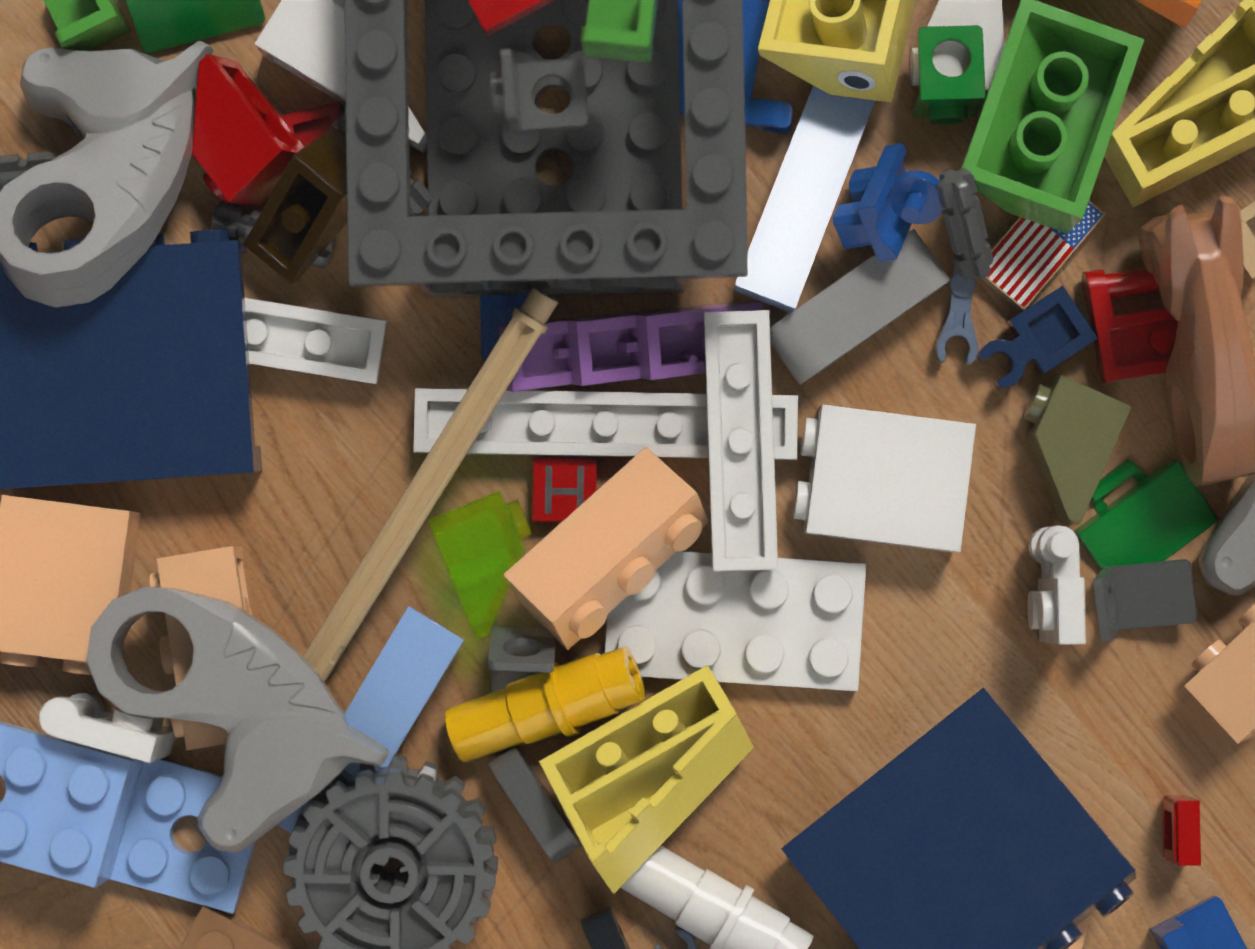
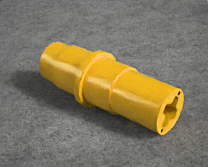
M624 646L601 655L594 653L560 666L557 662H554V670L552 672H540L508 683L504 689L449 707L445 711L446 729L457 756L462 762H469L522 743L531 744L561 733L566 737L579 734L581 726L616 715L620 709L644 702L645 690L636 661L630 650Z

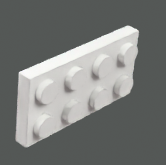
M675 552L655 571L652 580L642 591L634 595H628L608 613L605 653L624 646L627 647L636 661L641 677L684 679L708 665L718 682L858 691L866 564L778 558V569L712 571V553Z

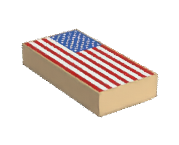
M1089 200L1083 219L1068 234L1019 217L991 250L993 262L990 265L991 271L982 280L1020 312L1024 311L1104 217L1105 213Z

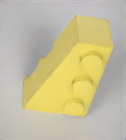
M1243 0L1237 9L1196 47L1195 51L1170 77L1168 76L1112 132L1104 157L1132 208L1255 146V0Z
M707 665L540 760L539 763L592 864L612 893L615 894L750 753L754 746L737 713Z

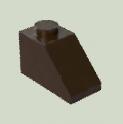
M332 128L292 156L243 244L291 285L300 279L348 223L346 137L336 128Z

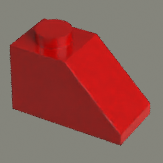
M207 54L199 62L192 154L206 171L203 174L205 184L219 199L226 203L234 202L259 206L272 194L292 156L304 148V146L238 61Z

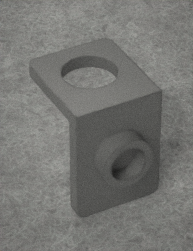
M511 49L501 50L502 71L491 72L492 103L494 113L505 112V118L512 132L585 127L588 124L585 67L582 60L570 59L516 63ZM549 76L563 78L572 88L570 105L558 114L542 112L533 101V92L539 81Z
M1187 559L1106 566L1093 579L1102 643L1112 642L1122 629L1191 624L1198 617L1190 561Z
M492 626L488 668L491 670L490 693L504 689L508 683L540 672H552L554 670L556 638L545 628Z

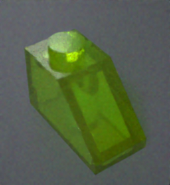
M501 491L428 519L476 640L491 634L492 627L495 626L510 591V586L503 574L525 555L526 549L521 538L532 534L519 500L516 499L507 503Z

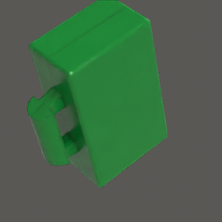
M1127 459L1100 479L1091 499L1097 514L1073 532L1101 571L1106 566L1165 561L1218 522V517L1199 489L1187 477L1180 461L1170 459L1147 476L1137 465ZM1132 476L1138 484L1107 506L1102 497Z

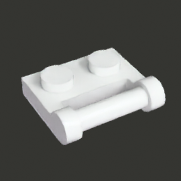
M82 692L72 695L70 698L57 697L51 699L43 705L40 711L39 721L41 727L47 734L53 737L148 763L172 755L176 741L173 728L162 726L164 718L126 714L121 709H115L114 712L104 710L102 701L92 693Z

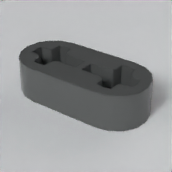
M517 746L506 749L488 761L493 774L553 863H557L582 846L564 814Z

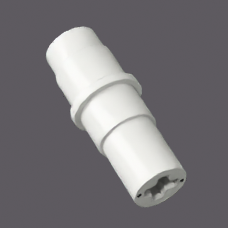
M662 845L620 887L675 920V925L709 944V949H808L814 935L790 922V917L752 896L754 892L752 887L745 885L742 890L709 869H706V871L702 870Z

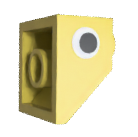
M770 0L758 46L759 55L829 95L892 103L916 0Z

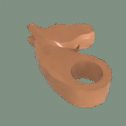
M1219 196L1214 212L1189 213L1186 212L1181 204L1167 215L1154 217L1139 229V245L1144 266L1148 272L1153 274L1165 309L1178 322L1175 344L1166 366L1165 394L1176 450L1187 477L1195 487L1255 474V357L1240 298L1244 284L1242 221L1236 201L1229 197Z

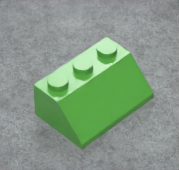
M1020 0L961 169H968L973 174L977 191L1008 213L1068 234L1083 219L1145 39L1037 0Z

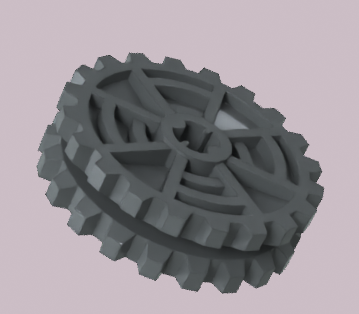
M393 756L390 767L380 768L379 766L360 763L359 772L353 776L344 769L331 782L332 785L328 786L326 791H321L308 801L309 805L304 809L303 814H299L288 841L290 844L289 856H286L284 860L283 874L292 877V885L286 891L288 904L290 906H302L304 911L298 920V925L304 934L317 931L322 936L318 949H453L452 944L456 940L465 944L472 940L476 935L475 923L478 921V918H486L491 906L490 898L493 888H495L499 857L494 855L493 844L496 843L497 838L494 826H482L483 820L481 817L485 813V807L479 798L469 801L465 800L461 795L465 786L463 781L454 776L445 782L437 777L438 765L426 761L419 770L409 768L407 757ZM389 857L402 861L395 873H389L382 869L383 865L388 862Z

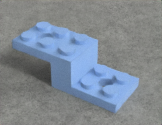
M0 721V775L6 785L5 796L0 802V862L93 888L108 880H114L232 914L237 911L256 841L237 853L219 851L211 846L208 841L201 850L188 851L180 847L174 837V828L177 821L186 815L198 817L206 800L219 788L223 774L166 758L148 763Z

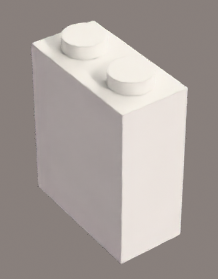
M822 404L818 408L817 419H805L801 455L812 457L809 482H797L793 519L804 520L802 534L951 553L961 552L976 424Z

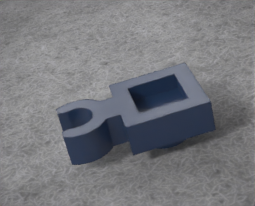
M1062 285L1006 322L1015 335V339L1012 341L1003 339L991 341L978 351L976 358L981 362L992 354L998 353L1008 359L1010 364L1008 373L993 383L997 390H1000L1018 382L1025 371V364L1030 360L1040 375H1042L1098 338Z

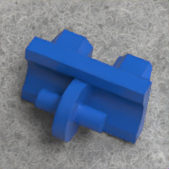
M903 143L885 146L877 166L854 170L849 180V194L853 203L838 205L833 215V224L843 247L850 249L872 245L878 262L897 260L911 224H927L935 221L943 211L936 189L940 180L932 174L921 170L906 172L904 159L907 152Z

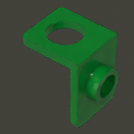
M978 25L921 27L917 34L919 94L912 106V118H929L930 123L937 125L966 122L968 117L975 116L986 98L983 29ZM946 41H955L966 48L969 53L970 63L968 69L963 74L949 77L937 71L933 64L932 55L934 49L939 44Z

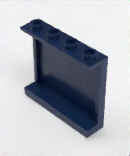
M223 229L190 232V243L165 245V234H158L147 252L110 290L89 303L57 308L25 298L6 276L0 262V489L262 471L261 447L255 446L242 265V254L247 253V247L243 245V242L239 240L229 241V230ZM85 238L62 240V250L67 251L73 248ZM30 242L28 248L38 252L37 243Z
M984 687L781 848L859 949H1068L1083 935L1077 928V925L1096 910L1105 918L1118 909L1134 894L1128 884L1136 879L1134 867Z

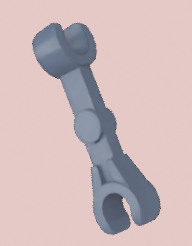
M953 257L952 277L948 283L950 291L949 311L935 341L934 353L936 359L940 363H944L947 340L952 336H958L967 344L965 365H970L978 354V342L970 313L972 293L975 290L976 284L974 277L964 279L958 274Z

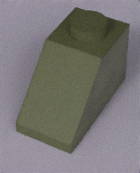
M1062 375L1051 379L1048 387L1038 384L1030 398L1023 419L1032 422L1026 439L1058 521L1067 525H1078L1083 520L1132 406Z

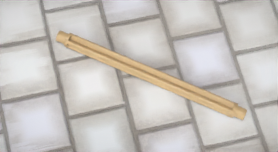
M533 287L521 308H514L511 321L303 657L321 676L324 683L541 333L545 334L549 328L545 323L558 304V301L540 289Z

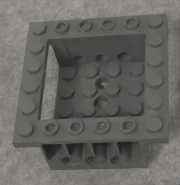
M344 0L349 285L352 287L418 285L432 299L480 298V296L525 295L529 294L533 287L540 289L549 296L684 293V279L748 277L742 0H682L687 209H682L678 0H658L651 63L584 56L581 43V27L586 26L589 0H555L489 36H486L468 0H425L428 191L432 199L428 205V216H410L407 0ZM546 28H561L571 38L568 51L558 59H545L535 51V40L538 34ZM511 49L516 63L570 59L582 60L585 67L588 124L585 127L512 132L505 118V112L494 113L492 103L491 72L502 71L501 50ZM549 76L539 81L533 92V101L536 105L539 97L544 92L552 89L565 92L572 100V88L563 78ZM551 152L564 153L573 162V172L570 178L565 183L557 186L545 184L537 175L539 161L543 156Z

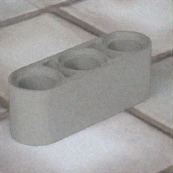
M912 229L905 238L897 260L878 262L876 254L773 325L770 328V343L799 385H802L938 291L951 280L917 231Z

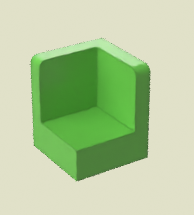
M44 0L58 29L55 35L64 49L91 51L131 31L116 0Z
M589 0L586 27L582 28L581 37L584 56L651 63L658 0Z

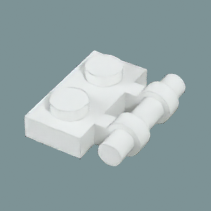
M1058 525L1040 528L1032 534L1028 544L1030 555L1041 564L1042 578H1038V591H1029L1028 594L1030 629H1039L1040 642L1086 644L1084 578H1080L1078 537L1071 529L1065 526Z

